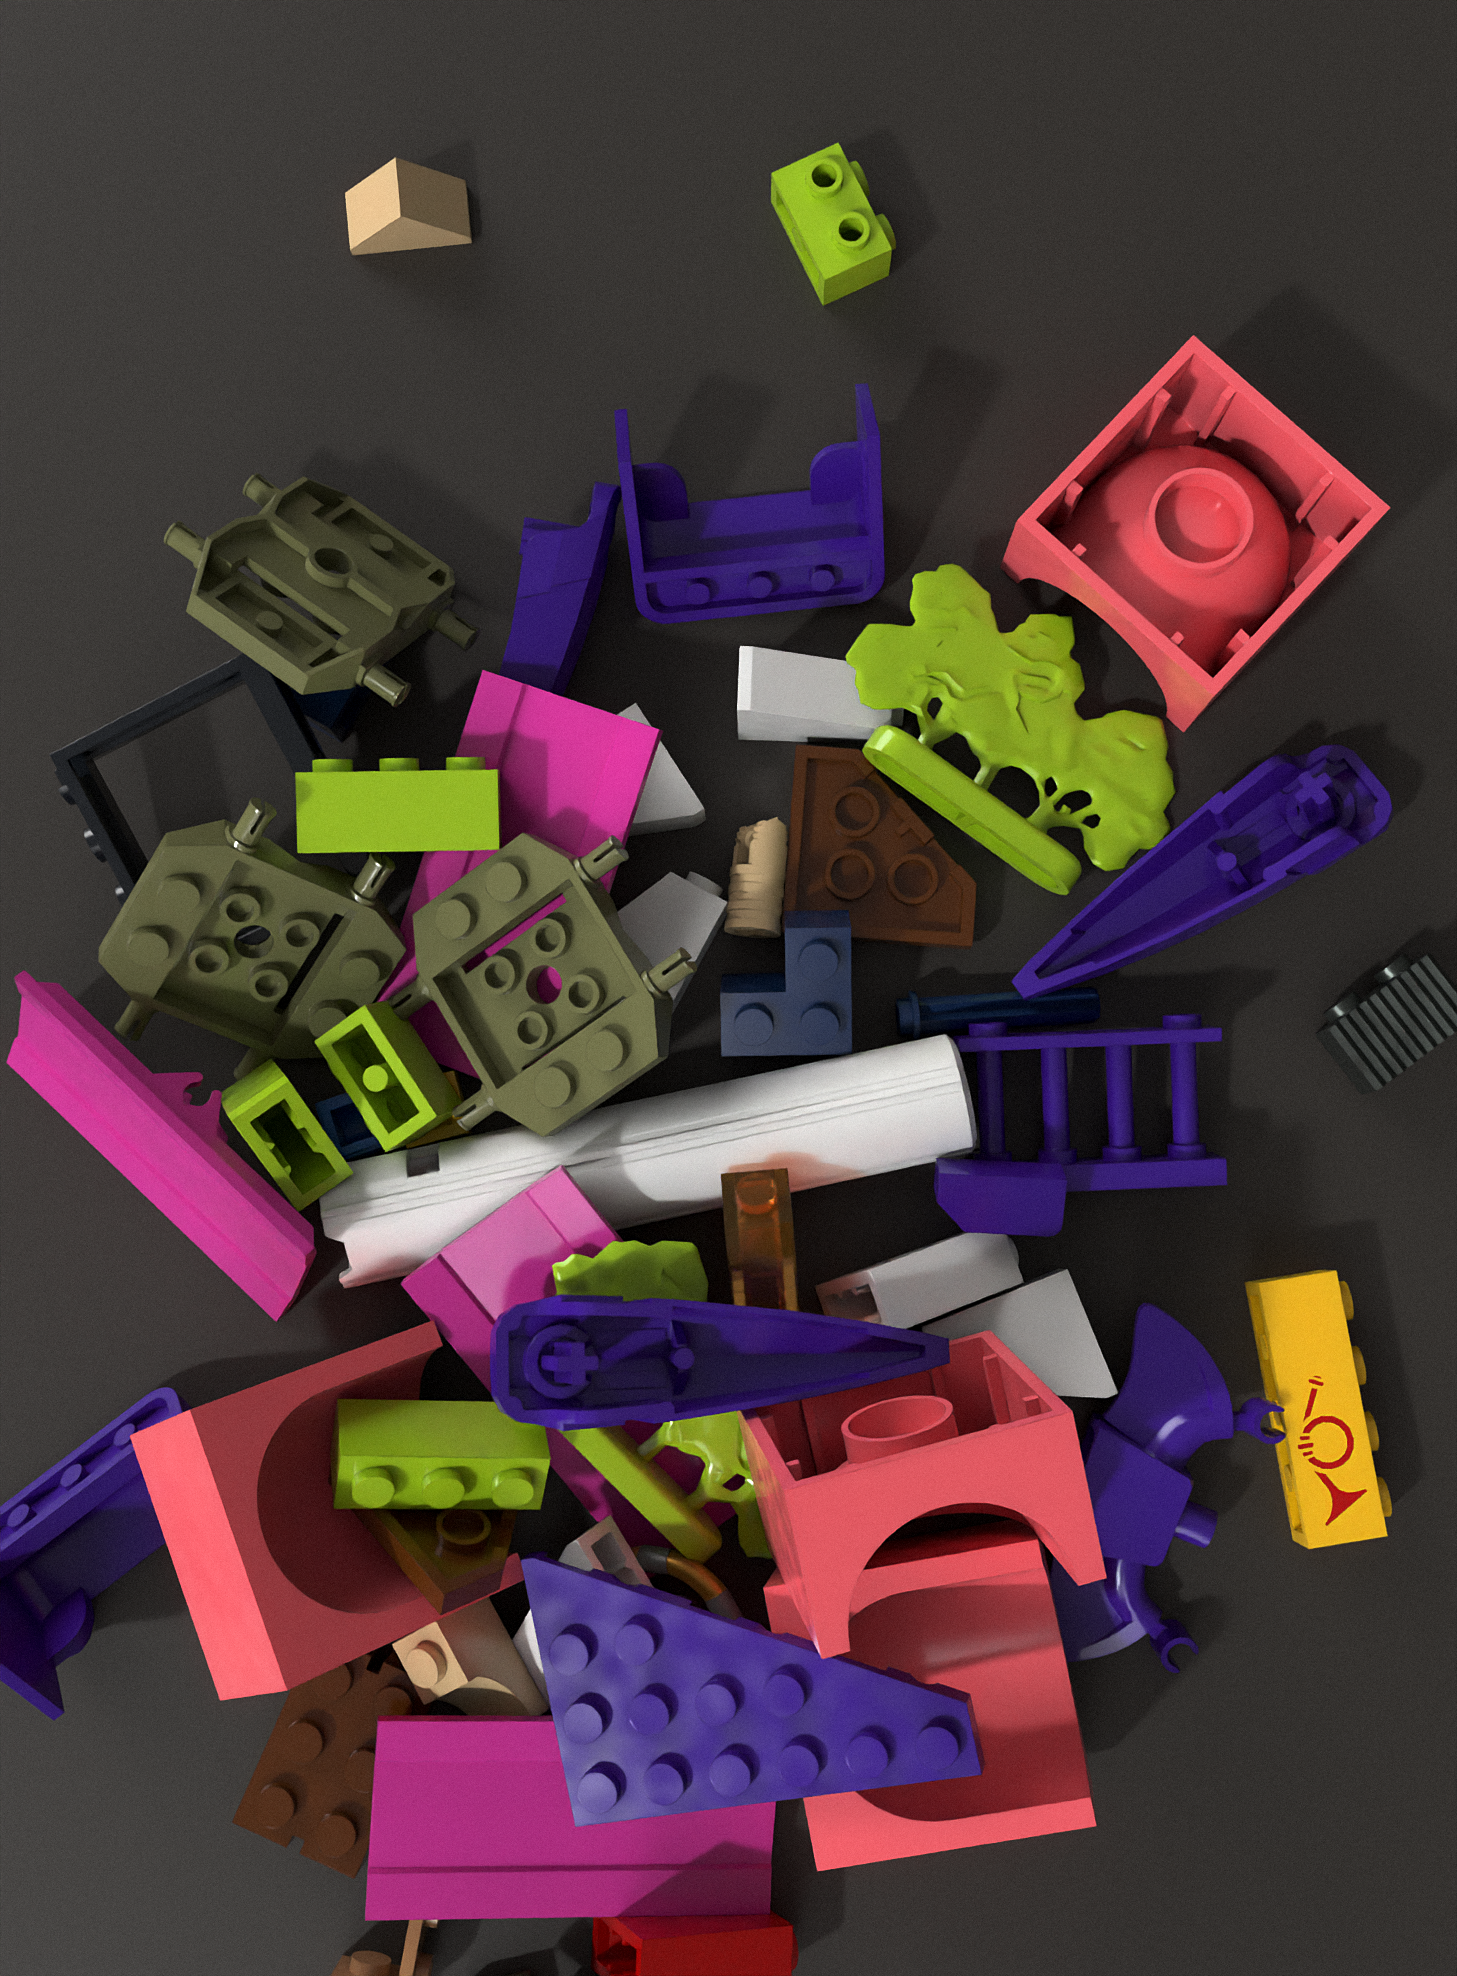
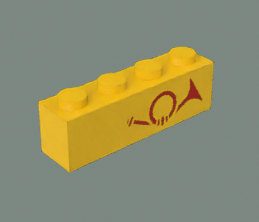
M1315 1270L1245 1282L1266 1399L1285 1409L1284 1412H1269L1272 1428H1276L1286 1434V1437L1281 1442L1275 1444L1293 1541L1308 1549L1388 1536L1384 1518L1391 1516L1392 1504L1385 1480L1382 1477H1376L1371 1451L1379 1449V1436L1372 1414L1369 1411L1364 1412L1359 1386L1366 1383V1368L1360 1349L1357 1346H1351L1346 1320L1353 1319L1354 1308L1347 1283L1338 1280L1337 1270Z

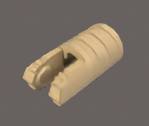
M778 817L768 821H759L749 827H741L739 832H736V846H734L732 867H730L727 918L724 925V930L727 933L750 938H777L781 936L780 924L783 916L782 903L785 891L788 832L786 831L787 825H784Z

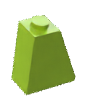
M272 1058L221 1092V1104L227 1116L298 1212L353 1174L349 1165Z

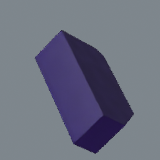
M936 1158L933 1187L937 1203L964 1232L1050 1237L1058 1234L1062 1229L1067 1178L1061 1164Z

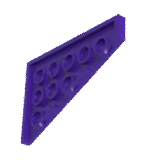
M544 1551L531 1552L521 1559L575 1827L982 1775L985 1760L970 1693L940 1683L924 1684L917 1681L910 1673L889 1666L885 1671L840 1656V1654L821 1659L814 1642L787 1632L775 1634L767 1631L760 1623L742 1617L733 1620L694 1607L691 1600L643 1584L628 1585L621 1582L615 1575L595 1568L589 1572L547 1558L548 1553Z

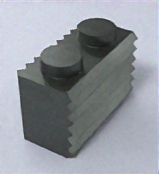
M1430 952L1412 961L1406 953L1401 954L1373 975L1380 985L1362 999L1354 990L1323 1012L1330 1023L1316 1032L1315 1035L1323 1043L1325 1050L1331 1054L1333 1060L1339 1064L1340 1069L1347 1074L1348 1079L1355 1085L1356 1090L1362 1095L1375 1092L1384 1087L1397 1075L1404 1072L1417 1060L1457 1031V986Z

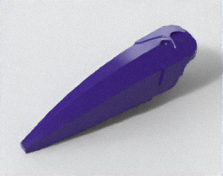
M595 481L588 519L581 526L529 517L524 518L519 555H523L512 626L499 672L500 676L563 697L579 659L598 602L608 563L609 546L615 534L617 508L622 499L620 486Z
M1339 744L1321 746L1300 756H1289L1286 753L1272 756L1227 792L1220 790L1126 870L1038 951L1011 982L1023 999L1027 1001L1104 975L1198 935L1260 903L1303 877L1322 873L1385 832L1394 816L1390 794L1353 750Z
M561 1294L531 1302L514 1304L498 1316L490 1333L491 1395L500 1412L517 1422L541 1425L561 1431L625 1425L627 1420L656 1424L793 1402L859 1388L923 1372L950 1363L949 1338L928 1333L791 1310L661 1298L623 1301V1296Z

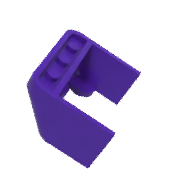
M868 383L855 384L857 441L836 443L820 450L810 465V490L688 503L686 483L678 470L664 463L633 464L627 409L614 410L618 468L635 602L638 610L644 617L656 623L671 624L858 604L871 599L879 592L885 579L880 432Z
M159 1388L144 1396L0 1506V1680L53 1721L65 1713L56 1667L68 1657L78 1654L88 1643L94 1624V1610L91 1600L166 1543L130 1435L193 1409L172 1388Z

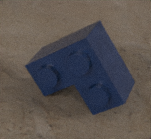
M849 910L784 911L785 973L722 974L720 989L721 1056L852 1054L851 923Z

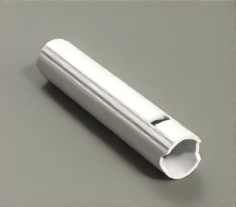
M943 1034L594 1109L554 1136L542 1137L526 1126L519 1125L347 1162L353 1174L319 1197L320 1212L325 1236L344 1242L349 1268L339 1274V1281L345 1289L411 1274L445 1246L535 1181L561 1165L566 1168L616 1231L936 1162V1158H955L973 1153V1149L976 1146V1122L970 1090L958 1048L949 1036Z

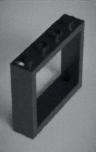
M244 653L49 754L57 768L54 772L62 785L58 791L68 804L72 806L76 804L88 825L84 829V836L89 848L100 862L108 861L120 883L115 886V893L122 907L149 862L94 761L244 683L247 684L294 775L295 772H313L312 760L327 759L289 685ZM371 852L336 854L347 874L357 878L369 859ZM252 925L240 930L235 937L244 944L255 945L270 937L271 933L262 926Z

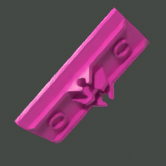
M482 670L455 757H485L486 770L498 769L500 771L502 848L521 833L536 835L578 857H584L605 842L611 835L615 836L623 844L624 847L620 849L625 848L663 730ZM499 850L424 851L400 926L407 950L380 990L376 1002L389 1000L391 996L396 995L417 979L416 977L419 973L416 967L412 914ZM619 865L600 878L608 893H610ZM563 894L558 895L466 962L470 971L538 921L564 904L566 899ZM548 967L539 975L537 991L542 1000L551 1003L557 999L561 992L562 980L554 968ZM430 1001L409 1017L408 1020L437 1063L480 1079L435 1001Z
M25 970L16 975L14 980L18 992L22 995L18 1036L13 1041L6 1063L276 1322L280 1320L297 1298L317 1254L314 1247V1227L227 1145L229 1137L219 1123L222 1093L219 1090H214L206 1104L201 1106L190 1105L193 1095L186 1092V1090L201 1085L203 1075L200 1072L153 1074L59 983L37 982Z
M561 1165L535 1181L434 1254L404 1278L401 1285L430 1321L434 1320L440 1333L491 1393L490 1333L498 1316L514 1304L553 1297L557 1292L552 1265L555 1262H564L571 1254H581L594 1258L612 1241H624L566 1168ZM627 1420L625 1425L620 1427L638 1445H641L660 1429L663 1423L653 1424L637 1420ZM545 1427L551 1457L550 1466L597 1522L611 1515L629 1547L646 1544L674 1548L679 1551L557 1429ZM665 1446L652 1458L688 1495L697 1489L706 1466L700 1457L681 1452L677 1447ZM736 1474L722 1486L730 1491L737 1490L745 1484V1477ZM708 1502L702 1507L717 1527L737 1514L730 1503ZM645 1572L648 1579L655 1575L654 1573Z
M378 1715L365 1921L770 1914L771 1858L776 1801L575 1827L553 1716Z

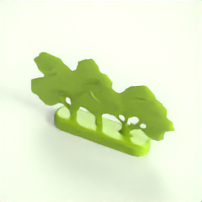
M953 563L940 565L936 571H923L915 574L913 577L910 610L915 622L912 626L868 624L846 654L847 664L856 670L855 686L858 689L860 703L874 710L901 707L916 714L921 732L917 740L897 727L891 725L878 726L862 749L864 756L881 772L1039 886L1059 895H1067L1082 872L1079 860L1069 850L1047 835L1049 828L1066 826L1080 829L1084 836V849L1092 863L1104 871L1124 868L1129 859L1139 849L1151 850L1170 833V823L1164 814V810L1175 795L1176 790L1173 783V771L1166 760L1168 742L1163 721L1157 716L1128 710L1107 713L1102 718L1083 720L1077 714L1074 703L1085 690V683L1080 664L1071 658L1070 651L1075 645L1072 616L1030 614L1025 623L1020 624L1013 632L1001 633L998 630L996 618L991 609V594L983 589L961 566ZM939 697L943 705L936 718L933 719L927 711L928 704L932 698ZM956 732L964 736L973 754L979 758L981 769L974 780L933 752L934 744L950 737ZM1014 766L1022 769L1034 779L1039 791L1040 806L1027 819L987 791L1001 768ZM1052 777L1058 789L1049 797L1045 792L1046 779ZM1083 790L1088 792L1092 798L1090 805L1071 814V809L1065 804L1060 811H1056L1054 807L1065 794L1073 791ZM1098 814L1101 820L1097 827L1092 829L1082 823L1087 816Z
M636 1240L627 1242L612 1241L594 1258L581 1254H571L564 1262H555L552 1265L557 1290L554 1296L561 1294L623 1296V1301L661 1298L707 1302L709 1283L698 1249L692 1242L661 1241L648 1246ZM737 1411L663 1422L662 1427L641 1445H638L620 1426L570 1431L558 1430L687 1559L696 1560L704 1564L721 1548V1533L713 1520L702 1509L708 1502H722L732 1505L738 1515L739 1544L747 1557L772 1558L767 1547ZM665 1446L677 1447L681 1452L700 1457L706 1466L698 1487L690 1495L652 1459ZM736 1474L745 1477V1484L737 1490L730 1491L722 1486Z

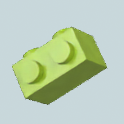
M839 142L771 173V203L823 306L889 276L892 250L896 249V240L889 221L883 213L875 216L866 198L870 195V191L861 166L857 161L848 162Z
M388 1000L362 1006L314 1041L328 1062L331 1072L343 1085L363 1116L367 1128L377 1138L385 1152L417 1141L453 1115V1107L462 1103L408 1019L404 1021L397 1017L393 1012L397 1007H390Z

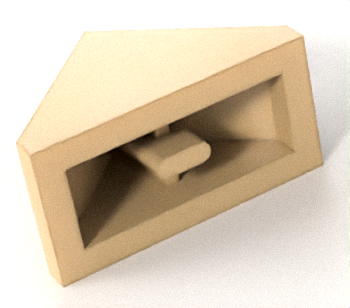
M395 157L345 192L349 244L352 256L472 243L467 184L463 179Z

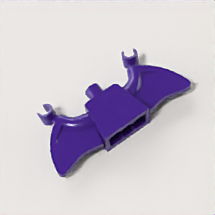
M1143 1303L1138 1307L1134 1324L1132 1356L1129 1371L1122 1388L1103 1416L1092 1412L1080 1443L1107 1578L1078 1586L1053 1554L1051 1555L1049 1575L1067 1662L1089 1660L1117 1652L1138 1641L1148 1633L1150 1635V1645L1165 1669L1173 1673H1179L1181 1670L1168 1651L1174 1645L1182 1643L1188 1645L1197 1655L1199 1653L1198 1646L1181 1622L1174 1619H1161L1162 1610L1147 1594L1144 1580L1146 1565L1160 1566L1163 1563L1173 1537L1205 1549L1214 1535L1218 1513L1213 1509L1188 1500L1194 1480L1185 1465L1204 1443L1212 1440L1233 1438L1234 1431H1244L1266 1444L1281 1442L1286 1437L1284 1432L1276 1428H1260V1423L1265 1414L1269 1412H1284L1285 1409L1265 1398L1253 1397L1243 1403L1239 1411H1233L1224 1378L1210 1354L1185 1326L1152 1303Z

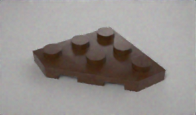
M796 744L781 935H785L784 911L849 910L851 941L970 950L973 946L977 883L960 864L957 865L934 839L935 835L901 797H897L876 773V768L859 749Z
M330 1462V1470H329L328 1483H329V1485L332 1487L331 1462ZM351 1509L440 1615L500 1589L519 1510Z

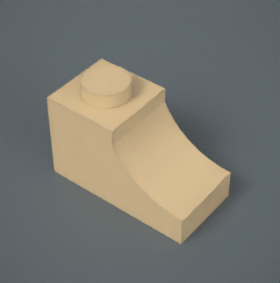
M489 1597L407 1634L392 1644L424 1705L434 1700H441L458 1707L468 1716H541L549 1709Z

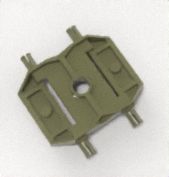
M255 473V476L252 475L245 483L242 493L245 497H249L263 507L257 515L236 518L209 535L206 540L184 525L180 520L176 524L173 523L164 536V544L172 547L193 562L194 568L197 569L186 612L302 695L351 689L358 684L361 687L367 686L391 703L393 707H397L407 697L411 684L383 666L384 663L429 629L433 632L438 631L465 652L474 645L480 635L478 627L473 626L452 611L455 600L450 598L455 585L453 568L345 492L304 476L281 490L262 477L260 473ZM245 566L259 576L262 587L240 572L238 568ZM333 569L339 572L340 574H335L328 571H331ZM277 597L290 598L312 614L314 624ZM329 634L342 635V637L336 640Z
M256 797L250 799L249 805L237 825L223 819L166 833L99 946L98 962L131 998L120 1020L115 1024V1031L125 1039L130 1032V1041H138L154 1013L161 1011L250 1046L238 1067L234 1069L233 1074L238 1081L271 1058L272 1060L276 1058H324L314 1041L362 1006L373 1003L407 950L402 932L378 895L390 874L395 870V863L386 855H383L381 859L379 852H371L369 859L356 878L328 865L300 862L273 841L262 836L277 812L266 801L261 805V799ZM336 913L343 916V919L286 1009L276 1007L280 999L286 994L289 985L309 953L317 945L321 934L333 915ZM252 925L262 926L271 933L266 941L256 945L244 944L237 940L235 936L242 928Z
M521 833L412 914L416 967L419 974H417L415 981L396 995L391 996L388 1001L390 1007H397L393 1012L404 1021L432 1000L439 1007L483 1083L481 1090L460 1105L453 1107L454 1118L462 1117L457 1123L463 1129L469 1131L490 1114L499 1111L507 1114L542 1137L554 1136L668 1057L673 999L668 990L690 974L695 973L697 966L695 962L688 961L692 958L691 955L684 948L680 947L671 956L653 967L646 955L623 930L615 903L600 880L602 876L621 862L629 859L627 850L620 849L624 846L615 836L611 835L605 842L586 856L578 857L536 835ZM563 894L566 899L564 904L538 921L470 971L466 962L558 895ZM548 967L554 968L562 980L561 992L557 999L551 1003L542 1000L537 991L539 975Z

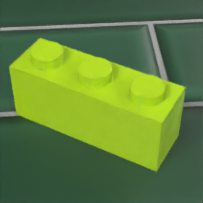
M485 757L446 758V770L419 771L418 758L379 759V771L353 772L352 759L312 760L313 772H295L297 853L500 850L502 848L500 771L498 769L486 770Z
M337 1399L330 1448L333 1509L540 1510L551 1460L545 1426L517 1422L500 1412L495 1402Z

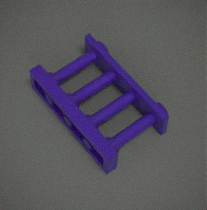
M1202 1014L1162 1015L1163 1027L1008 1033L1007 1022L969 1023V1035L953 1036V1041L959 1052H976L980 1151L973 1152L974 1160L1061 1164L1067 1178L1066 1192L1227 1185L1226 1158L1214 1152H1207L1206 1143L1200 1142L1196 1042L1222 1041V1028L1202 1025ZM1170 1043L1173 1143L1167 1144V1154L1142 1155V1146L1135 1145L1131 1045ZM1105 1046L1109 1145L1102 1147L1103 1157L1077 1158V1148L1070 1147L1067 1048ZM1040 1049L1044 1148L1038 1149V1159L1013 1160L1012 1151L1006 1150L1002 1050Z

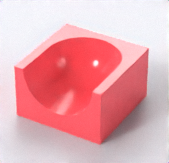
M1193 335L1019 517L1000 569L1017 584L1026 578H1034L1050 583L1082 602L1108 623L1132 647L1149 668L1166 699L1167 713L1165 717L1184 733L1350 556L1391 507Z
M434 1320L195 1407L130 1435L220 1701L288 1691L525 1580L518 1552L508 1553L499 1590L440 1615L351 1509H333L332 1487L328 1483L337 1399L419 1400L421 1377L427 1360L436 1349L443 1346Z
M991 1330L950 1340V1363L930 1370L831 1394L737 1411L768 1550L821 1659L851 1651L848 1620L850 1604L858 1579L867 1562L879 1546L897 1529L914 1519L954 1513H983L1011 1518L1025 1524L1035 1532L1078 1586L1107 1578L1073 1411Z
M1014 1519L883 1542L867 1562L854 1589L848 1620L851 1651L840 1654V1656L885 1671L889 1666L910 1673L917 1681L924 1684L940 1683L970 1693L985 1767L982 1775L803 1798L817 1872L1096 1827L1092 1779L1043 1542L1032 1529ZM776 1568L763 1587L771 1632L775 1634L787 1632L813 1641L778 1568Z

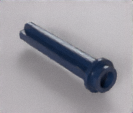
M1094 987L1063 988L1027 1001L1023 999L1018 991L918 998L916 991H908L907 998H896L895 1016L898 1036H910L911 1041L920 1040V1034L968 1031L969 1023L1007 1022V1028L1093 1023L1100 1017L1101 1005L1098 991Z

